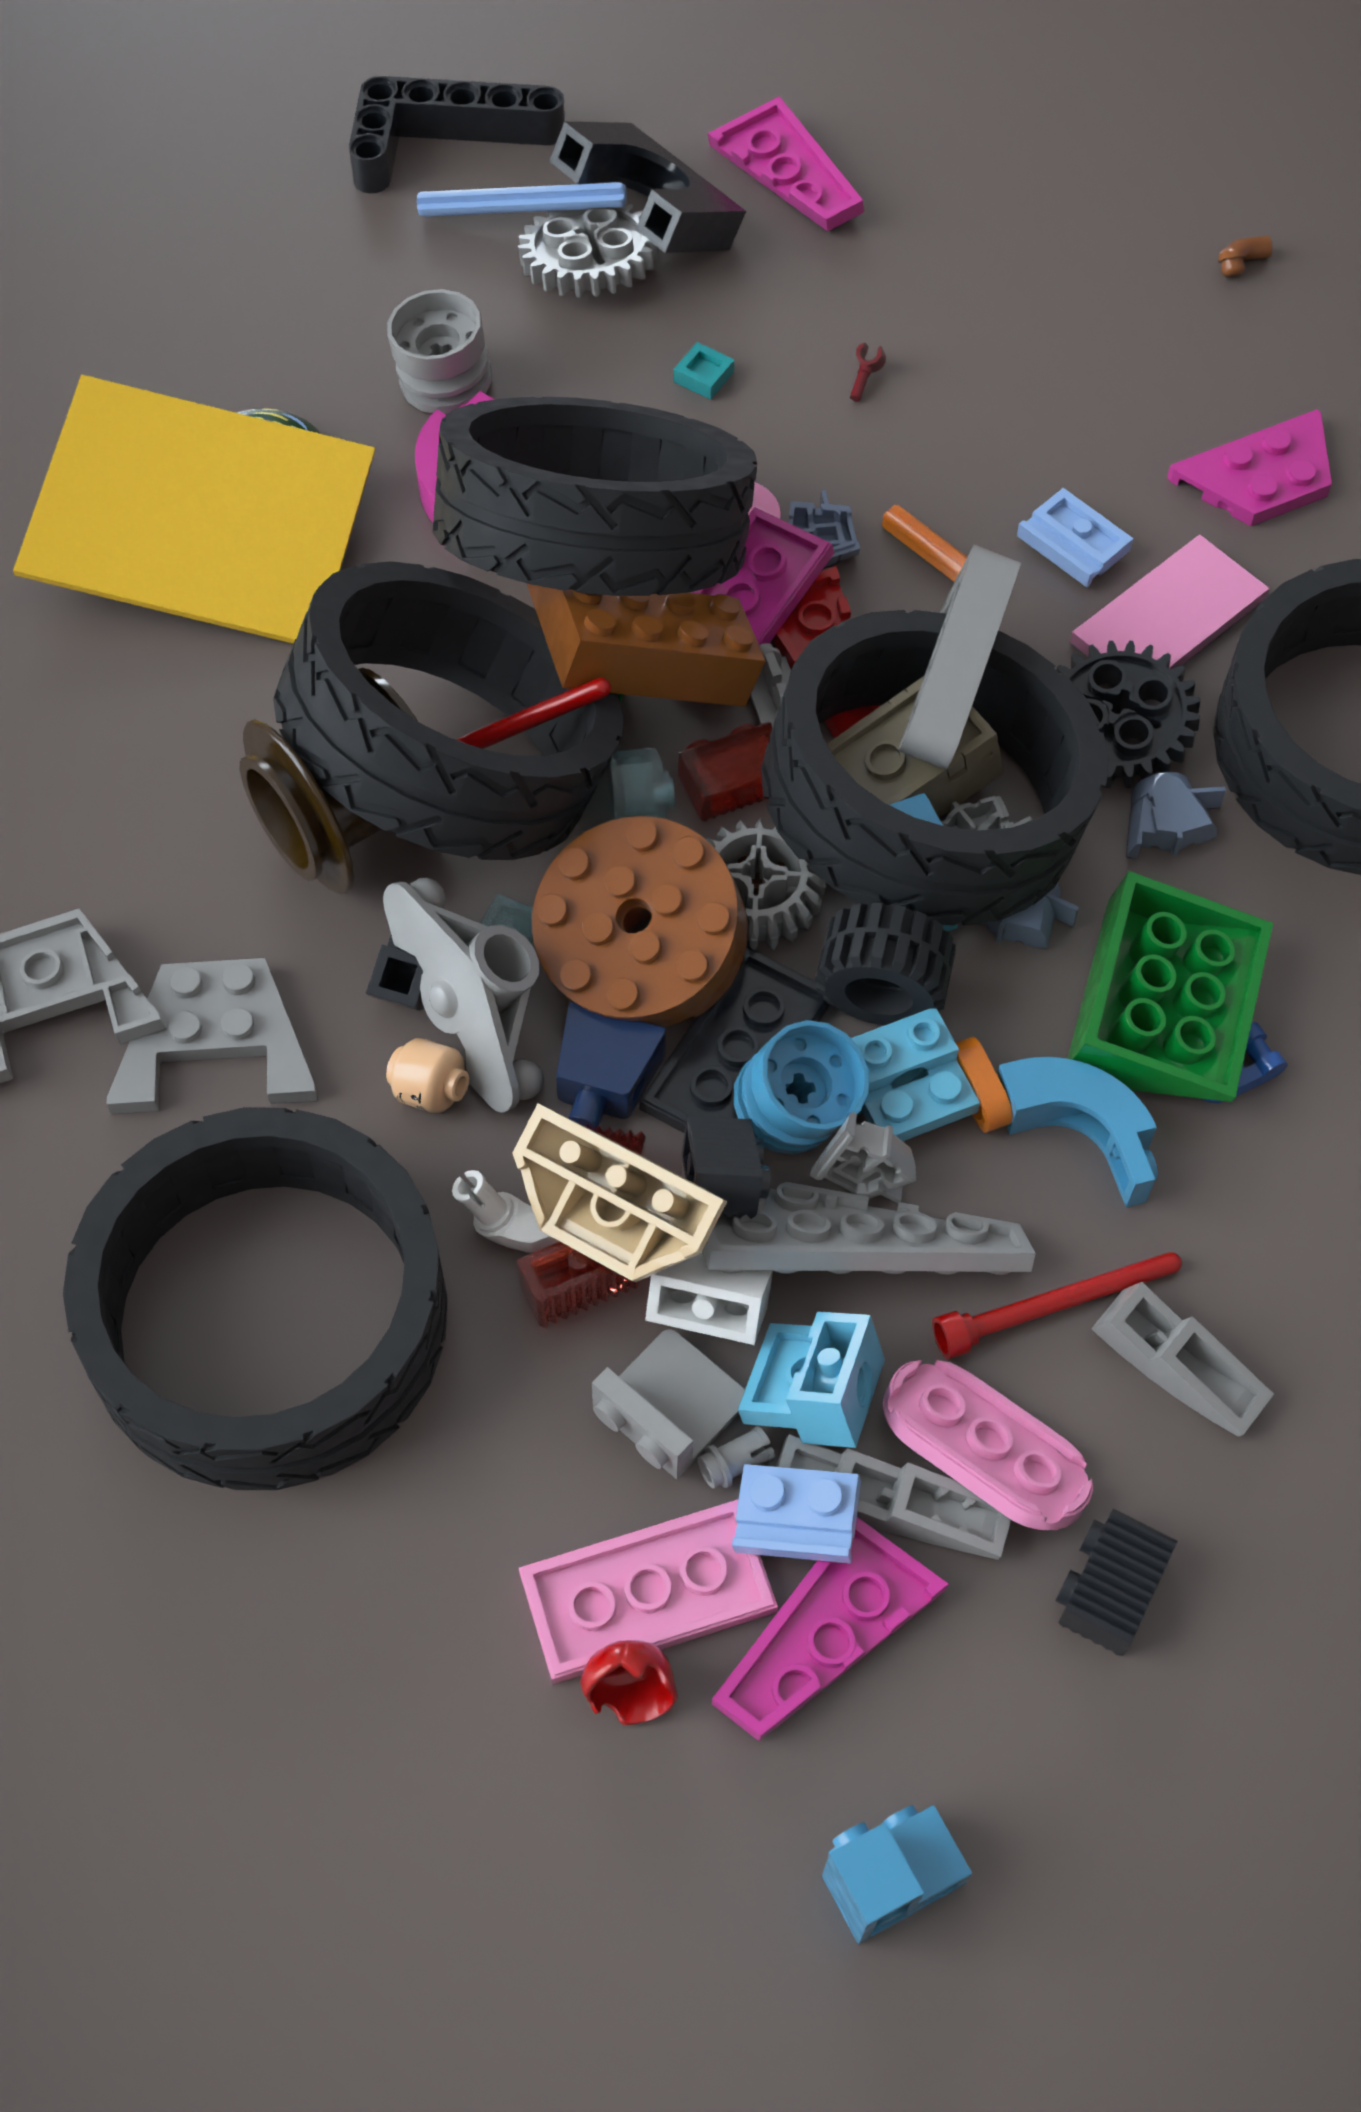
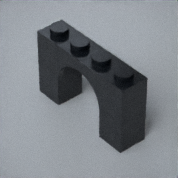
M564 121L549 162L577 184L620 182L626 188L647 196L648 200L636 230L664 253L730 250L746 214V210L632 123Z

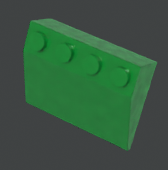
M1128 871L1107 902L1067 1059L1077 1060L1097 1067L1117 1078L1131 1091L1232 1102L1237 1094L1273 923Z

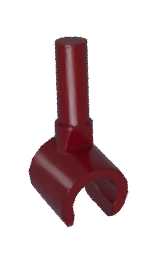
M866 343L858 345L856 357L860 366L850 394L851 400L859 402L871 372H877L884 367L886 355L881 346L878 348L876 357L873 360L866 361L868 345Z

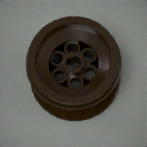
M362 667L358 669L367 682L391 704L417 720L405 701L380 675L367 668ZM255 719L248 721L243 731V744L246 756L241 758L239 769L245 792L263 829L280 855L302 878L308 881H313L317 878L328 889L338 894H348L353 888L355 877L349 848L382 829L351 812L321 787L324 785L314 779L298 754L275 729Z

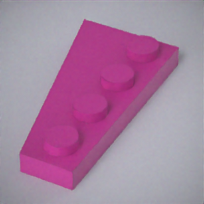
M857 1517L855 1537L852 1541L851 1564L817 1560L714 1695L712 1705L760 1742L943 1594L949 1584Z

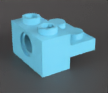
M937 1008L927 1009L851 1038L861 1049L869 1069V1093L861 1111L857 1113V1116L864 1114L868 1123L884 1128L890 1125L893 1127V1134L900 1140L905 1141L978 1113L980 1101L957 1061L959 1048Z
M817 1312L812 1326L770 1323L738 1407L743 1424L797 1429L801 1442L805 1444L856 1448L885 1361L871 1315Z

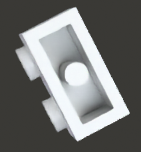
M701 1252L699 1255L651 1275L645 1321L754 1345L767 1311L773 1270H743L739 1273L708 1270L703 1252Z

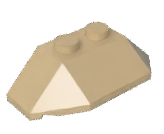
M537 1104L512 1153L517 1168L521 1170L526 1193L540 1231L634 1282L701 1254L727 1203L724 1199L541 1104Z

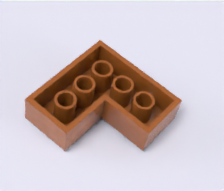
M527 584L562 688L573 689L602 677L610 682V693L745 707L766 662L738 598H732L725 594L714 596L697 593L611 596L579 593L576 590L568 589L564 591Z

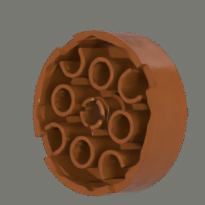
M634 816L611 820L587 830L570 842L556 856L544 874L536 893L532 912V935L542 968L569 1002L576 1003L580 1007L604 1017L626 1021H642L666 1028L692 1016L697 1018L711 1008L725 994L734 981L744 958L748 938V919L741 893L733 876L719 853L708 841L695 831L677 822L650 816ZM651 919L649 925L644 930L632 933V925L635 926L642 920Z

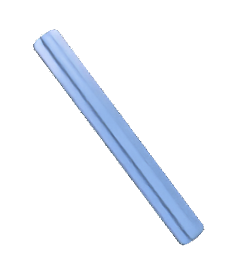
M620 182L430 191L418 193L417 209L419 215L433 217L582 210L606 207L623 208L626 206L627 192L625 185Z

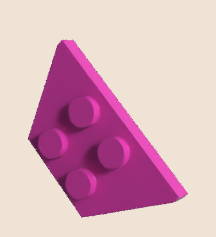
M1318 409L1171 464L1167 478L1176 486L1184 480L1202 490L1201 499L1216 508L1227 510L1232 517L1250 527L1328 496L1332 481L1321 413Z

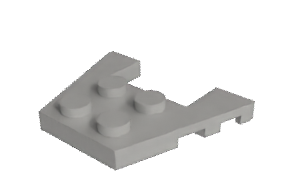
M80 908L0 934V1083L14 1079L4 1033L106 1000L114 1034L120 1044L166 1029L159 1012L145 997L131 975L126 972Z
M265 958L161 964L147 999L159 1012L166 1029L129 1042L107 1095V1107L110 1114L159 1111L161 1062L267 1056V1096L270 1104L317 1101L315 1083Z

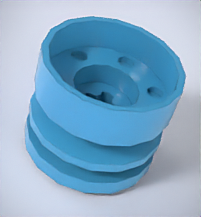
M810 1020L801 1021L784 1027L742 1067L734 1084L733 1105L738 1118L752 1119L754 1135L757 1138H763L765 1148L775 1153L800 1154L815 1149L839 1130L852 1112L857 1114L861 1111L869 1093V1069L861 1049L847 1033L829 1023Z

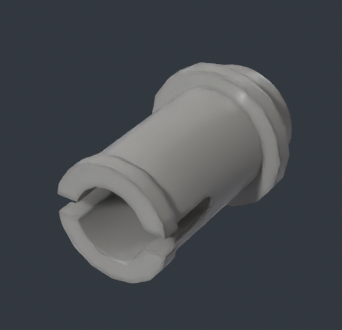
M756 1426L751 1431L718 1448L714 1445L705 1447V1454L698 1457L697 1461L705 1481L711 1488L714 1489L720 1485L723 1488H728L732 1486L733 1478L743 1474L744 1464L761 1465L765 1462H770L775 1458L774 1450L771 1447L764 1448L765 1445L771 1442L763 1429Z

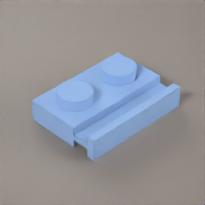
M1064 488L1037 508L1028 521L1023 520L1020 522L1017 537L1085 587L1092 583L1094 577L1097 575L1101 576L1130 552L1134 539Z
M744 1464L736 1514V1534L732 1541V1547L735 1552L851 1564L852 1541L855 1537L861 1488L859 1474Z

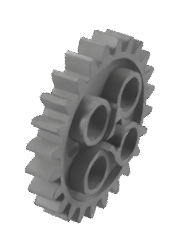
M632 204L626 205L621 209L606 207L562 210L559 212L547 211V218L535 216L534 225H525V234L519 236L520 246H518L524 275L531 276L534 285L543 282L544 291L558 287L560 296L565 295L569 290H575L577 298H580L585 291L591 290L595 297H599L600 289L604 288L611 293H616V285L618 284L629 288L632 287V277L644 279L645 270L654 269V260L659 258V248L636 230L643 211L634 213Z

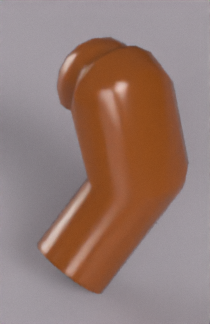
M1268 235L1241 238L1231 242L1218 256V263H1222V275L1225 277L1241 275L1245 271L1244 261L1270 258L1272 254V240Z

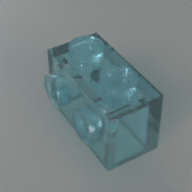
M656 748L618 750L614 753L607 767L610 808L613 819L634 816L667 819L666 808H675L673 778L669 776V770H663V762Z

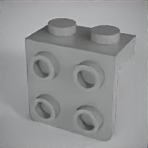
M667 1329L661 1332L620 1376H617L606 1367L592 1382L593 1411L608 1428L615 1432L620 1430L633 1441L637 1451L648 1463L658 1469L663 1467L677 1480L705 1451V1447L709 1446L739 1414L738 1407L745 1389L678 1332Z

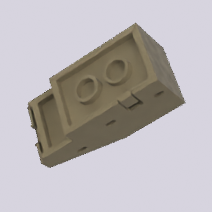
M923 676L906 688V691L903 690L889 700V703L886 702L827 743L836 761L859 785L884 803L890 805L925 793L938 818L951 810L953 802L962 803L1003 774L997 733L973 706L971 707L956 752L947 770L898 751L921 687Z

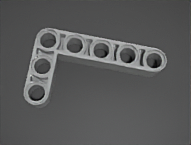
M973 545L940 613H946V617L898 751L945 770L949 767L960 742L1021 565L1020 562L978 545Z

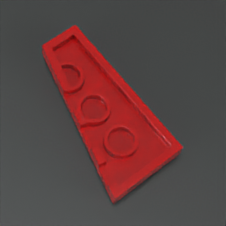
M837 566L820 572L772 639L782 657L786 656L790 669H792L794 663L811 640L835 625L837 627L842 621L851 619V610L847 597L843 596L841 590V578ZM881 705L863 706L838 713L824 722L834 738H836Z

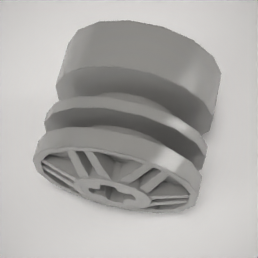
M445 289L428 290L406 298L394 308L387 322V336L392 356L396 362V372L399 377L401 392L409 404L423 412L434 413L438 409L444 414H449L462 404H467L480 391L486 394L492 382L491 365L487 346L485 345L480 311L473 300L455 291Z

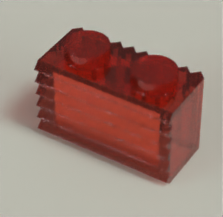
M768 721L757 726L743 724L736 727L728 736L713 741L707 739L696 740L689 744L684 751L678 752V776L702 821L706 822L710 817L716 818L719 814L725 815L728 811L733 812L737 808L742 809L745 805L751 806L755 801L760 803L764 798L768 799V797L763 796L761 766L767 743H769L771 738V722Z
M560 1241L516 1260L521 1289L539 1326L547 1328L549 1322L557 1324L559 1317L567 1319L569 1313L577 1315L579 1309L587 1311L590 1304L597 1306L599 1300L607 1302L609 1296L617 1298L620 1291L628 1293L630 1287L637 1289L640 1280L637 1282L631 1281Z

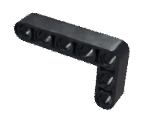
M393 76L371 77L364 81L360 88L349 142L354 185L361 192L368 194L379 193L389 186L399 137L529 145L556 144L565 121L564 95L559 89L544 85Z

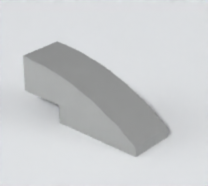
M1143 1282L1123 1289L1091 1328L1118 1354L1157 1385L1202 1416L1236 1436L1244 1435L1274 1395L1267 1386L1193 1316L1182 1320Z

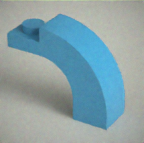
M1033 1057L999 1065L997 1076L1009 1098L1013 1114L1012 1123L1007 1126L1009 1134L1045 1126H1061L1081 1132L1093 1140L1104 1153L1125 1207L1146 1203L1154 1182L1158 1178L1155 1158L1152 1152L1148 1150L1157 1126L1145 1105L1134 1092L1109 1073L1077 1060L1061 1057Z

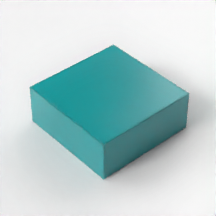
M697 342L673 369V382L711 400L734 373L735 359Z

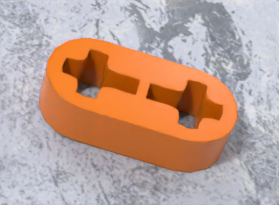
M973 1036L955 1042L959 1048L957 1061L980 1101L978 1113L972 1115L982 1132L988 1133L1010 1125L1013 1114L1009 1098L981 1043Z

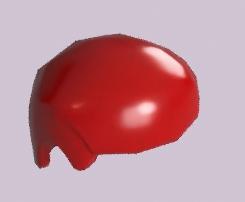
M640 1640L617 1641L596 1651L590 1657L580 1679L582 1692L590 1703L593 1712L599 1714L601 1713V1707L607 1706L614 1711L619 1722L623 1725H634L652 1721L669 1712L678 1699L673 1671L668 1657L660 1648Z

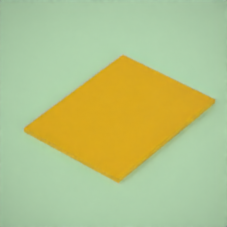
M81 374L13 569L14 576L294 644L315 591L333 573L341 571L375 455V447Z

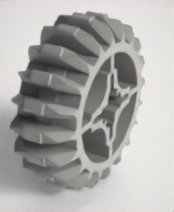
M760 817L755 824V828L747 829L740 819L736 825V832L731 833L721 826L717 833V841L706 838V841L713 846L725 862L739 888L747 913V940L751 949L755 950L758 947L759 941L766 940L768 945L774 950L778 945L779 936H783L793 943L797 937V928L808 931L812 925V915H818L821 910V898L825 894L826 882L806 867L809 863L804 859L797 858L779 835L776 827L772 830L765 829V823ZM749 855L745 861L738 863V859ZM778 861L784 863L785 866H778ZM756 873H760V879H762V884L759 885L758 896H754V884H752L751 880L755 879Z

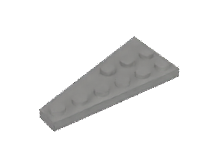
M682 1164L681 1176L685 1178L684 1167ZM791 1182L782 1183L777 1189L770 1188L768 1198L759 1199L757 1215L752 1219L747 1215L739 1218L734 1214L728 1218L725 1214H722L702 1250L708 1270H720L725 1273H739L743 1270H774L784 1274L797 1271H829L836 1274H846L851 1271H882L888 1274H901L905 1271H934L945 1275L957 1272H988L995 1275H1005L1010 1272H1032L1036 1254L1021 1225L1018 1223L957 1212L950 1214L946 1220L920 1213L918 1205L902 1202L898 1203L897 1211L868 1206V1196Z

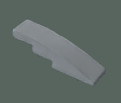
M790 1434L783 1441L776 1467L859 1474L861 1488L857 1517L870 1527L939 1547L996 1560L1001 1558L1011 1519L956 1480L908 1462L902 1468L849 1448L843 1454L816 1444L802 1443L800 1438Z

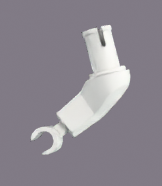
M471 1170L464 1173L475 1186L474 1188H470L460 1176L453 1184L452 1193L454 1198L474 1215L473 1225L475 1230L486 1239L508 1248L533 1254L565 1245L540 1231L532 1206L524 1203L512 1194L506 1192L497 1193L479 1171Z

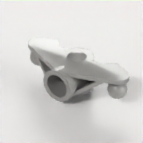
M419 878L410 883V885L401 881L392 883L384 891L383 904L394 945L414 955L423 970L420 992L425 1011L433 1024L441 1031L449 1034L457 1033L465 1048L469 1084L497 1112L503 1113L515 1108L519 1100L534 1098L543 1087L544 1077L542 1069L528 1059L513 1061L530 989L539 975V960L534 947L525 936L513 928L504 925L488 927L443 909L446 901L444 888L431 878Z

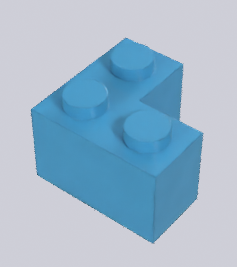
M911 1805L893 1814L872 1830H869L867 1824L862 1822L834 1838L832 1842L835 1847L828 1853L829 1856L822 1878L859 1945L966 1885L972 1872L936 1807L932 1805L918 1813L915 1806Z

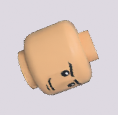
M415 1038L404 1046L398 1047L388 1062L387 1082L391 1086L394 1097L403 1104L430 1113H442L449 1109L455 1101H460L468 1089L469 1074L465 1071L464 1058L453 1047L427 1039Z

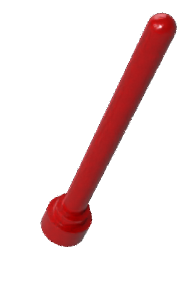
M596 678L455 740L485 749L608 696L611 691V684L605 678Z
M1167 1252L972 1317L969 1313L959 1314L957 1311H951L932 1319L935 1341L943 1357L950 1360L970 1353L971 1346L977 1345L980 1337L1120 1292L1140 1282L1147 1283L1174 1274L1181 1269L1182 1260L1178 1254Z

